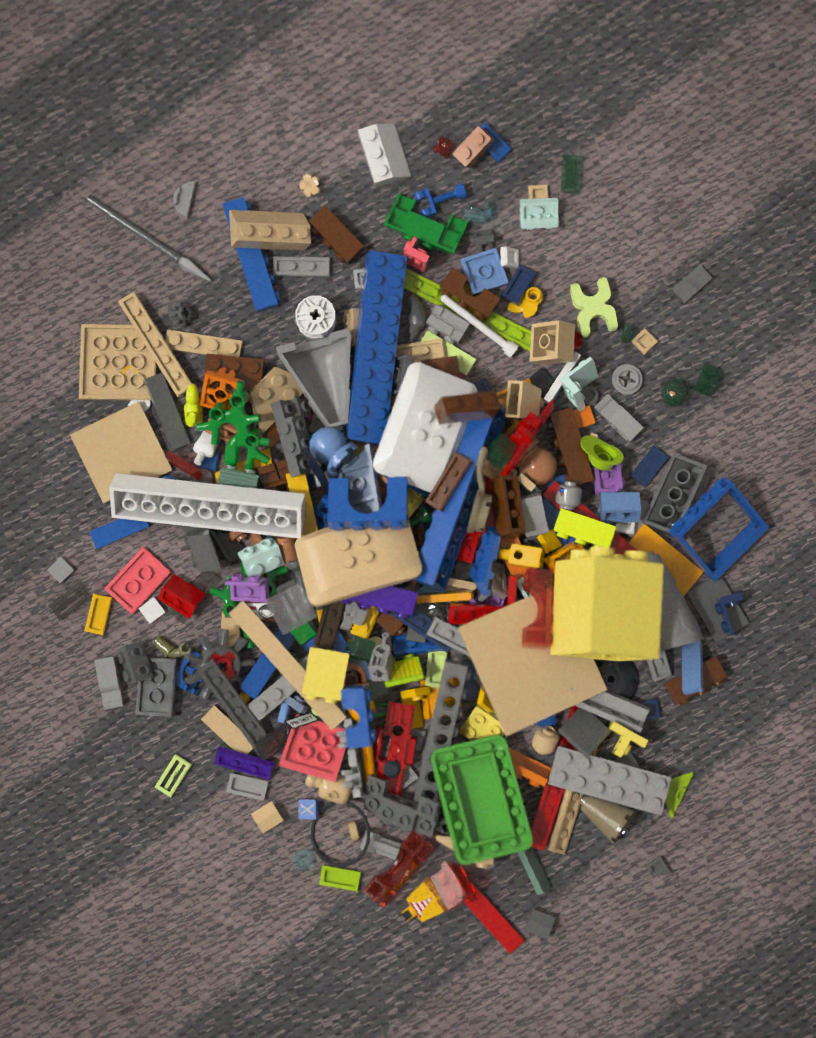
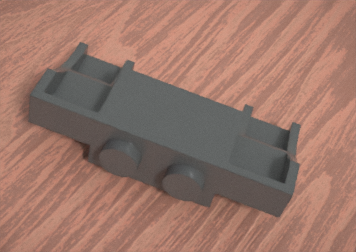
M307 398L279 400L270 404L291 478L314 474L301 454V449L307 447L310 451V437L304 419L312 416ZM317 462L322 472L327 471L326 465Z
M374 774L369 775L364 792L367 794L364 810L376 814L378 819L383 820V823L395 825L403 832L417 831L431 838L437 834L440 801L436 802L426 798V795H422L418 804L391 792L387 794L389 780H382L375 777Z

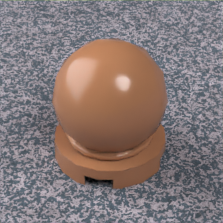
M536 436L516 466L520 468V474L522 473L535 485H543L551 481L556 475L557 462L550 451L545 448H538L540 440Z

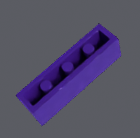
M388 586L347 598L340 602L351 605L352 601L360 603L359 607L370 609L371 606L378 607V612L389 614L390 611L397 612L398 617L408 619L409 615L414 616L419 593Z

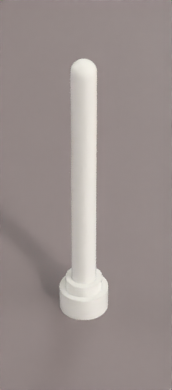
M447 295L441 296L443 303L499 344L505 355L510 358L519 347L518 344L514 341L510 342L503 339Z

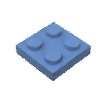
M496 248L460 259L463 272L468 277L467 283L472 296L480 294L484 288L490 291L508 285L509 282L504 268L501 266V260Z

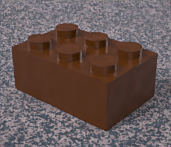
M216 354L206 355L205 373L207 370L217 373L223 367L226 368V374L230 370H234L235 378L244 380V390L248 393L264 378V359ZM220 381L212 382L209 387L216 389L219 387ZM226 383V389L229 393L233 394L234 388ZM216 391L217 396L220 395L226 397L224 391Z

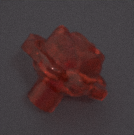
M440 136L437 139L438 144L433 146L434 153H440L441 156L447 159L453 150L452 142Z

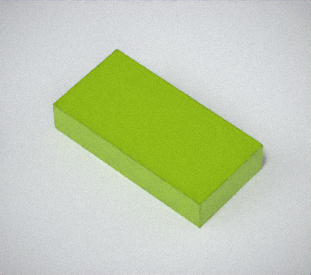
M322 865L319 885L358 891L361 872Z

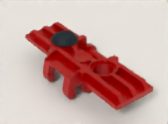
M551 400L539 417L529 412L525 419L522 418L515 430L516 433L510 436L502 449V453L509 457V461L500 475H509L535 436L541 435L547 426L546 419L554 409V401Z
M389 701L385 727H375L374 763H379L377 778L389 780L387 794L391 792L401 796L406 765L414 763L413 756L418 737L415 735L411 737L416 705ZM400 725L404 731L403 733H396L392 729L394 726ZM384 735L390 736L387 758L380 757Z

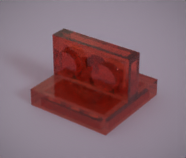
M444 861L440 864L442 869L430 877L448 911L454 910L466 901L473 902L479 898L459 864Z

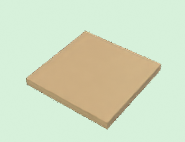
M81 324L79 400L152 401L144 379L156 375L157 363L134 326ZM127 366H131L133 369H131V368H130V369H127V370L125 371V377H124V376L122 375L123 369H124L125 367H127Z
M139 401L70 434L103 503L110 501L109 487L115 473L158 478L172 471Z

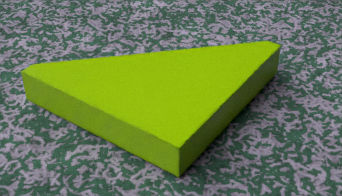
M693 772L671 779L665 800L670 818L674 817L693 776Z

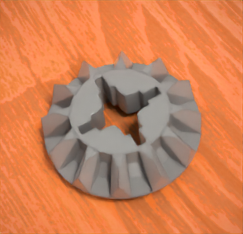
M624 364L614 371L612 384L615 390L621 394L631 395L641 387L642 374L637 367ZM628 372H630V379L634 382H629L624 387V380L621 378L626 377Z

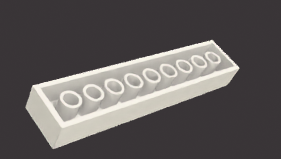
M115 473L109 487L112 518L290 538H301L305 528V494L118 473Z

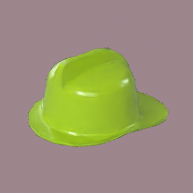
M587 435L581 439V446L588 454V458L595 468L610 471L614 465L620 464L623 461V454L618 448L607 444L599 438Z

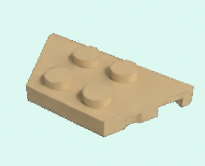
M274 367L248 393L250 402L253 405V414H260L261 422H258L259 427L257 429L263 434L275 422L270 404L279 400H292L302 394L291 374L278 367Z

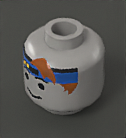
M565 481V484L557 487L555 500L560 508L575 510V507L580 505L582 489L576 486L577 482Z

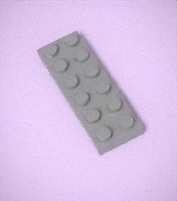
M557 746L548 784L662 816L671 777L592 755L586 758L581 752Z

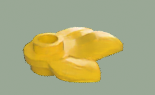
M536 287L529 288L519 306L510 303L508 310L513 313L523 312L525 318L532 317L543 300L542 291ZM531 295L537 296L536 299H531L530 297Z

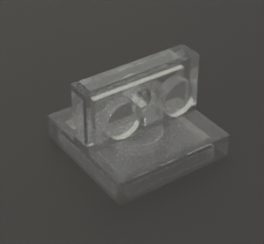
M299 582L286 589L284 587L277 589V594L264 600L283 635L317 617Z

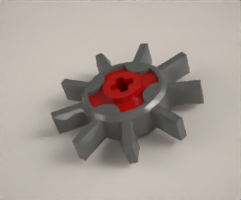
M224 628L219 630L217 644L211 645L206 636L198 635L197 637L204 650L199 657L193 654H185L184 658L189 662L197 663V669L210 659H213L217 665H220L219 668L231 684L235 682L241 686L244 682V679L238 676L241 667L255 665L254 660L249 658L240 659L238 652L248 641L240 637L231 647L227 646L228 630ZM196 672L184 680L191 685L202 678ZM206 683L199 697L207 701L212 691Z

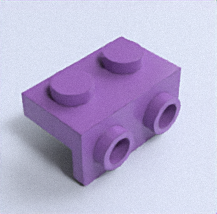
M623 462L614 465L610 471L599 470L592 465L595 495H601V492H620L624 488L625 480L621 475Z
M233 574L231 578L225 580V585H230L231 601H269L268 578H261L260 575L243 577V574Z

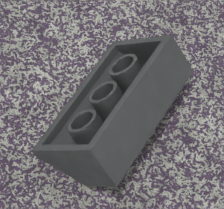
M673 453L642 523L673 538L668 531L676 521L686 514L689 508L693 507L700 500L713 471L708 465Z

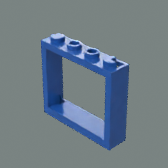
M722 477L714 483V486L707 493L701 496L700 500L693 507L687 510L680 520L673 524V527L668 532L703 573L716 582L769 527L733 482ZM728 492L751 522L706 565L682 536Z

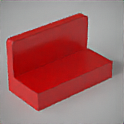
M173 574L163 585L157 599L190 619L198 604L205 597V593L176 574Z

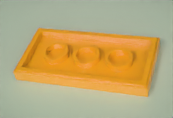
M645 524L641 525L628 542L638 551L647 553L654 551L655 555L659 554L674 577L675 585L683 597L703 573L701 569Z

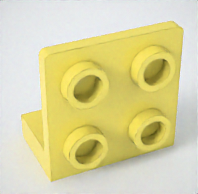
M478 704L459 730V733L470 741L494 735L503 737L505 734L495 711L488 713Z

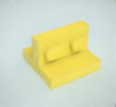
M610 722L608 726L609 730L620 735L612 751V754L618 757L627 755L631 748L629 742L645 748L648 740L615 722Z

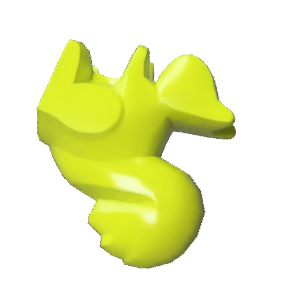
M190 384L187 388L186 404L184 405L185 422L189 427H194L198 423H202L203 406H200L199 392L195 384Z

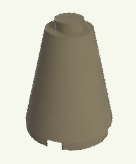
M585 795L580 802L582 812L613 844L619 840L617 838L619 834H624L634 818L632 815L636 813L634 810L620 804Z

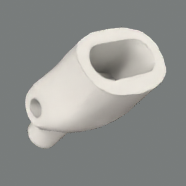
M205 431L202 432L193 447L194 452L197 453L194 460L196 465H201L205 457H213L218 446L211 444L212 435Z

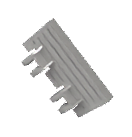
M353 718L344 719L345 728L349 725L358 724V720ZM345 731L336 732L341 740L338 748H346ZM361 747L349 748L347 750L349 767H352V769L341 771L346 781L343 783V788L354 786V789H352L353 798L367 796L364 793L367 784L364 778Z

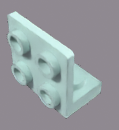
M592 357L581 361L576 368L566 372L560 379L567 398L579 412L586 408L584 403L585 397L581 392L582 389L599 377Z

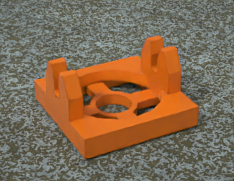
M225 367L219 369L217 373L206 371L200 406L212 409L216 403L222 402L227 405L228 410L232 408L230 397L233 394L229 393L226 389V383L236 389L237 381L240 379L235 378L234 370H230L228 374H226ZM220 381V385L216 389L209 387L212 382ZM216 391H224L226 397L221 398L220 395L217 396Z

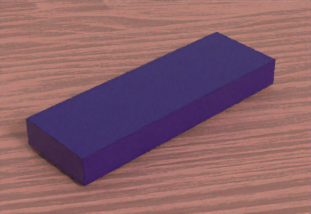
M220 746L215 758V765L267 780L271 779L275 763Z

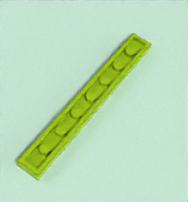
M406 268L405 290L435 305L439 304L463 318L441 301L442 295L439 291V284ZM495 312L492 313L487 322L485 320L481 321L503 339L510 342L514 341L519 347L530 352V330Z

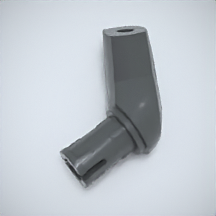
M413 294L403 302L409 311L408 319L410 322L404 338H409L408 341L415 342L420 328L425 326L426 323L425 309L415 294Z

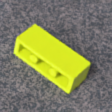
M562 508L554 527V532H557V536L560 538L568 539L569 536L575 538L576 543L584 546L590 543L594 547L608 548L611 547L617 530L615 526Z

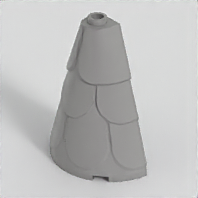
M349 328L332 332L328 337L298 345H295L293 342L277 346L276 352L279 359L294 378V382L308 399V404L324 426L334 427L339 431L344 430L343 426L348 423L350 402L351 335Z
M654 551L648 552V562L663 564L659 651L703 640L704 636L699 625L687 606L686 600L675 585L674 577L659 554L655 555Z

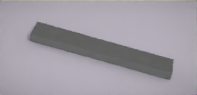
M210 659L196 670L261 759L267 760L279 751L213 659Z

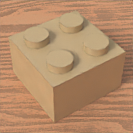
M560 320L532 324L530 362L542 365L573 362L575 324Z

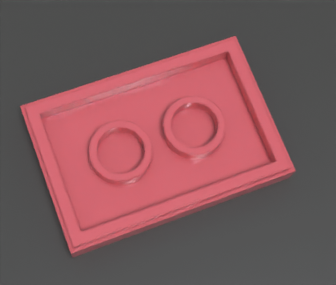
M143 546L104 589L133 615L172 572Z

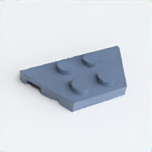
M366 444L364 446L365 449L359 455L355 454L349 463L344 464L338 470L339 478L349 479L351 507L356 511L367 514L376 512L382 507L378 476L373 468L375 456L372 444Z

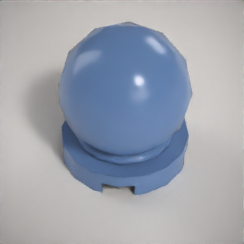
M334 427L319 429L310 440L312 456L317 462L328 465L327 471L332 476H336L338 474L336 471L344 464L349 463L350 459L354 456V451H359L358 446L353 442L347 444L343 433Z

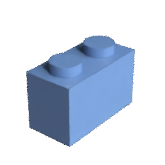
M601 492L599 504L601 522H640L641 504L639 492Z

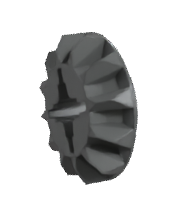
M431 603L428 607L429 616L433 620L437 617L448 623L449 606L447 603Z

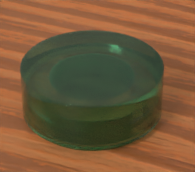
M630 324L622 325L621 343H629L632 330Z

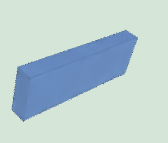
M701 640L682 645V691L685 695L703 691V647Z

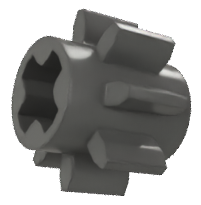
M179 302L175 303L174 307L169 308L168 317L173 325L178 324L181 327L185 326L186 322L191 321L192 312L187 304L182 305Z

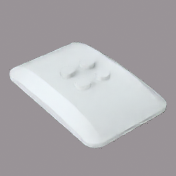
M419 362L409 365L373 460L375 471L388 477H407L409 485L431 493L451 458L458 451L468 421L438 424L434 406L441 397L477 393L476 386Z

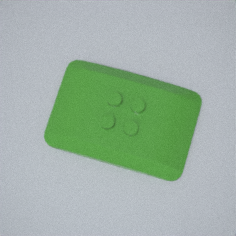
M494 735L435 750L431 755V764L457 861L460 864L468 865L529 849L533 842L506 740L502 736Z

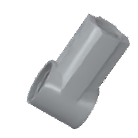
M367 830L365 831L364 837L360 845V849L362 850L366 843ZM371 832L367 852L378 853L396 860L401 844Z

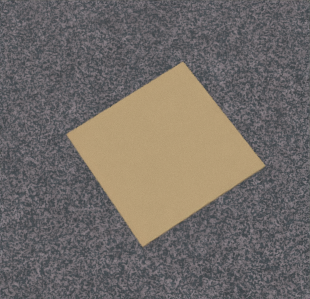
M554 586L458 627L505 736L607 690L594 659L550 655Z

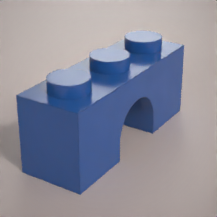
M368 685L345 686L341 689L343 709H352L359 715L358 724L349 725L345 728L347 748L371 747L376 740V730L372 726L374 711L370 709V702L372 701L371 690H368Z

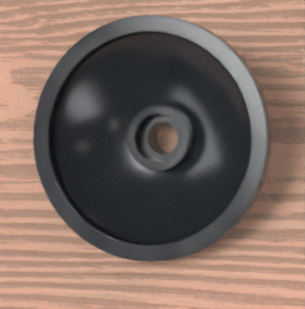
M594 659L607 690L631 700L637 691L639 683L638 672L632 661ZM608 676L614 677L613 683L607 681Z

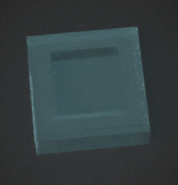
M311 849L291 853L295 872L314 868Z

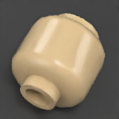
M549 725L538 727L532 739V746L535 751L541 755L553 753L560 739L559 733L554 727Z

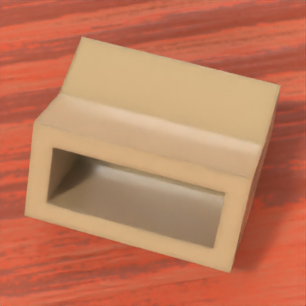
M272 801L251 813L262 833L284 821Z

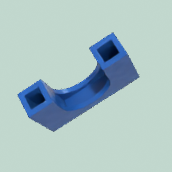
M387 477L386 502L378 511L369 514L357 512L351 507L350 482L348 478H329L327 521L329 528L334 531H343L344 529H353L355 531L363 529L382 530L383 528L401 530L408 528L409 484L407 477Z

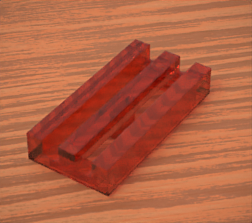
M169 450L167 451L165 458L169 463L197 481H200L203 475L199 469Z

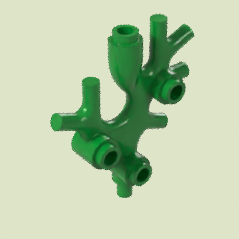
M238 380L236 389L233 390V395L230 397L232 408L228 410L226 404L222 402L216 403L209 412L211 420L205 423H198L196 428L197 431L210 430L212 433L211 444L218 445L221 426L225 423L233 424L237 432L226 445L224 462L226 465L236 466L239 463L240 448L244 446L247 448L245 469L253 470L254 459H258L266 465L271 459L258 449L259 445L269 447L271 439L263 438V434L259 429L253 428L249 430L250 424L261 422L260 414H246L244 405L249 400V394L244 390L245 382Z
M241 561V574H243V577H247ZM282 566L264 573V578H268V586L272 587L269 597L278 593L276 588L278 585L274 583V580L288 573L286 567ZM226 585L224 590L212 586L210 594L224 601L223 614L228 618H232L227 612V607L232 606L235 608L239 605L240 601H231L230 585ZM243 631L244 639L248 641L247 648H254V642Z

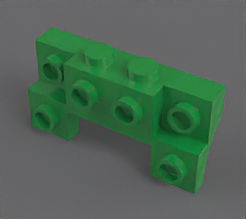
M398 193L384 222V227L400 233L406 241H412L413 237H416L421 247L427 250L439 249L454 256L468 221L456 218L451 214L445 226L412 212L416 200Z

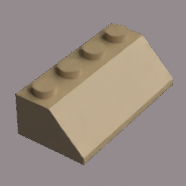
M229 211L231 248L305 251L311 244L310 225L303 213Z

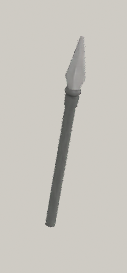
M89 195L86 198L88 203L167 255L175 264H179L183 270L211 281L190 259L168 248L93 196Z

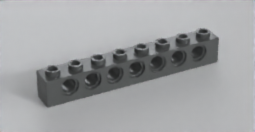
M445 659L414 802L418 804L420 796L424 795L426 790H432L435 794L429 799L436 802L440 801L438 800L439 793L436 781L428 776V773L433 771L431 755L437 749L454 745L451 744L452 737H456L458 726L455 725L456 718H461L463 707L459 705L460 700H465L467 688L463 687L465 680L469 681L471 669H468L469 663ZM456 677L459 679L460 684L452 686L449 680ZM452 696L456 702L449 705L445 702V698ZM448 715L451 717V722L443 723L441 717ZM439 734H444L447 736V740L440 742L436 737Z

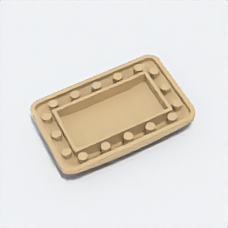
M409 520L408 528L401 530L383 528L382 530L363 529L355 531L353 529H344L343 531H334L327 527L301 536L295 542V549L310 604L316 607L419 577L422 573V565Z

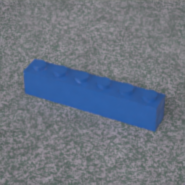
M244 197L222 203L229 227L230 210L252 211L250 202H245ZM236 248L257 314L279 307L278 302L281 299L278 290L274 291L272 287L275 281L272 272L268 273L266 266H269L267 256L262 255L261 249Z

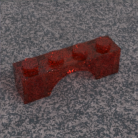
M528 568L524 570L523 590L533 596L538 611L534 622L522 628V648L544 650L552 644L553 635L550 633L553 623L551 606L554 602V596L551 594V589L554 585L552 569Z
M412 831L401 844V852L396 862L386 872L375 875L362 891L375 903L384 908L433 851L434 847L418 833Z

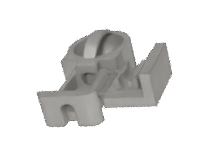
M352 601L351 605L346 604L339 629L348 631L352 624L362 626L368 610L359 607L358 602Z

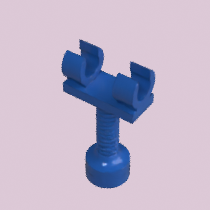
M463 183L455 185V189L452 192L450 191L434 198L431 197L428 188L414 193L417 202L428 199L430 208L420 211L421 215L426 218L437 215L434 205L439 202H444L453 197H458L460 200L467 198Z

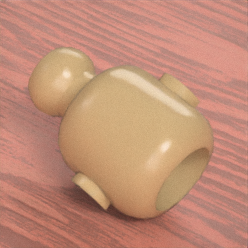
M341 772L338 773L336 782L312 775H307L305 781L307 787L319 788L318 795L320 798L340 805L347 803L353 787L343 788V783L346 781L345 776Z

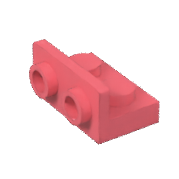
M413 237L412 241H407L403 256H407L408 265L425 273L428 267L429 256L422 249L417 248L416 250L417 238Z

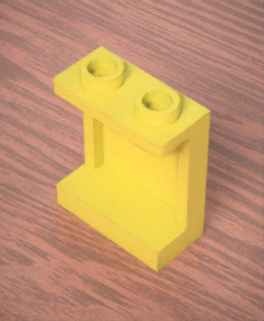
M310 647L302 694L306 695V699L317 701L318 697L325 698V702L337 704V700H342L341 689L344 687L349 654Z

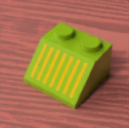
M414 654L403 656V660L397 662L393 658L394 665L390 680L384 682L386 688L423 680L419 656L415 657Z

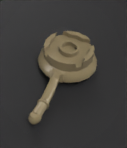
M481 447L477 463L475 464L477 466L479 488L467 533L475 531L484 532L493 495L485 494L483 468H485L484 464L488 451L486 447Z

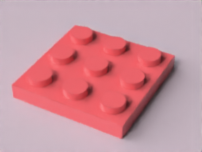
M322 721L296 729L291 728L279 766L336 782L346 748H338L341 740L336 732L345 731V728L335 727L331 730Z

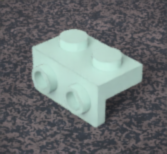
M558 198L520 199L521 229H552L559 227Z
M273 538L264 539L260 543L246 547L238 552L247 577L250 575H262L284 565L279 546Z

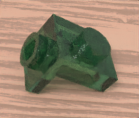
M704 363L693 390L711 397L722 370Z

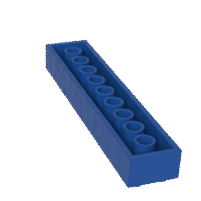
M372 250L366 254L350 383L348 423L345 425L344 433L346 441L349 443L372 444L379 447L388 423L407 256Z
M500 403V410L493 418L468 421L457 453L471 460L473 464L444 511L441 512L437 509L432 514L431 526L426 531L424 546L420 548L418 554L422 565V573L419 577L413 579L423 586L441 592L446 590L469 525L479 488L477 474H475L477 469L475 464L477 463L481 447H486L488 449L487 454L494 456L507 420L505 408Z

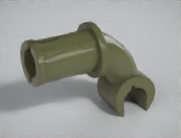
M162 635L153 642V645L165 654V658L183 657L185 654H191L195 650V646L186 650V644L189 641L181 643L179 648H176L175 645L172 646L165 640Z

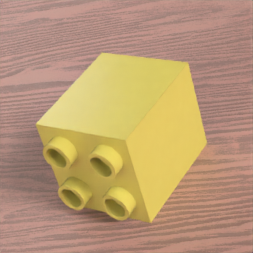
M591 547L590 551L571 550V558L569 560L555 561L550 655L608 661L659 659L663 564L648 562L649 553L626 551L625 555L614 554V548Z

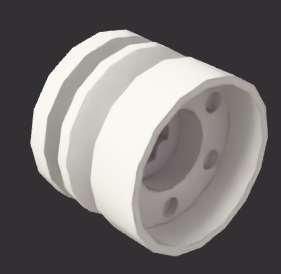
M309 296L298 304L296 322L300 332L305 337L317 340L328 337L334 331L336 313L332 303L322 296ZM315 313H318L319 317H317L316 320H313L312 316H314Z

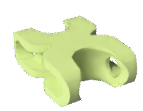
M606 277L599 278L597 282L599 291L594 296L584 295L580 285L577 283L570 285L573 306L576 309L582 310L577 317V324L582 338L589 336L590 320L595 317L604 319L609 331H616L618 328L615 309L611 305L606 304L611 296Z

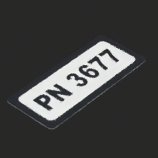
M306 713L284 722L290 728L296 729L317 722L319 719L312 713Z

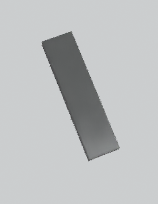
M163 373L144 379L171 450L189 445V438Z

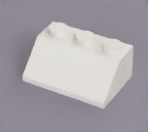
M375 124L358 130L375 188L411 177L395 124Z

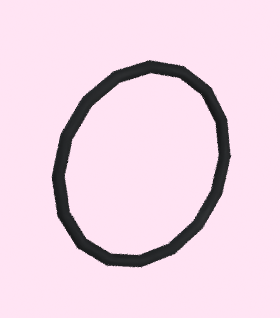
M349 801L343 805L356 809L364 819L367 829L364 848L354 860L347 863H333L326 859L318 850L314 838L315 825L318 819H314L311 825V841L314 851L322 861L333 867H347L357 863L365 855L370 844L371 829L367 816L357 805ZM330 802V803H328V804H325V805L319 810V816H320L328 807H331V806H333V805H336V803Z

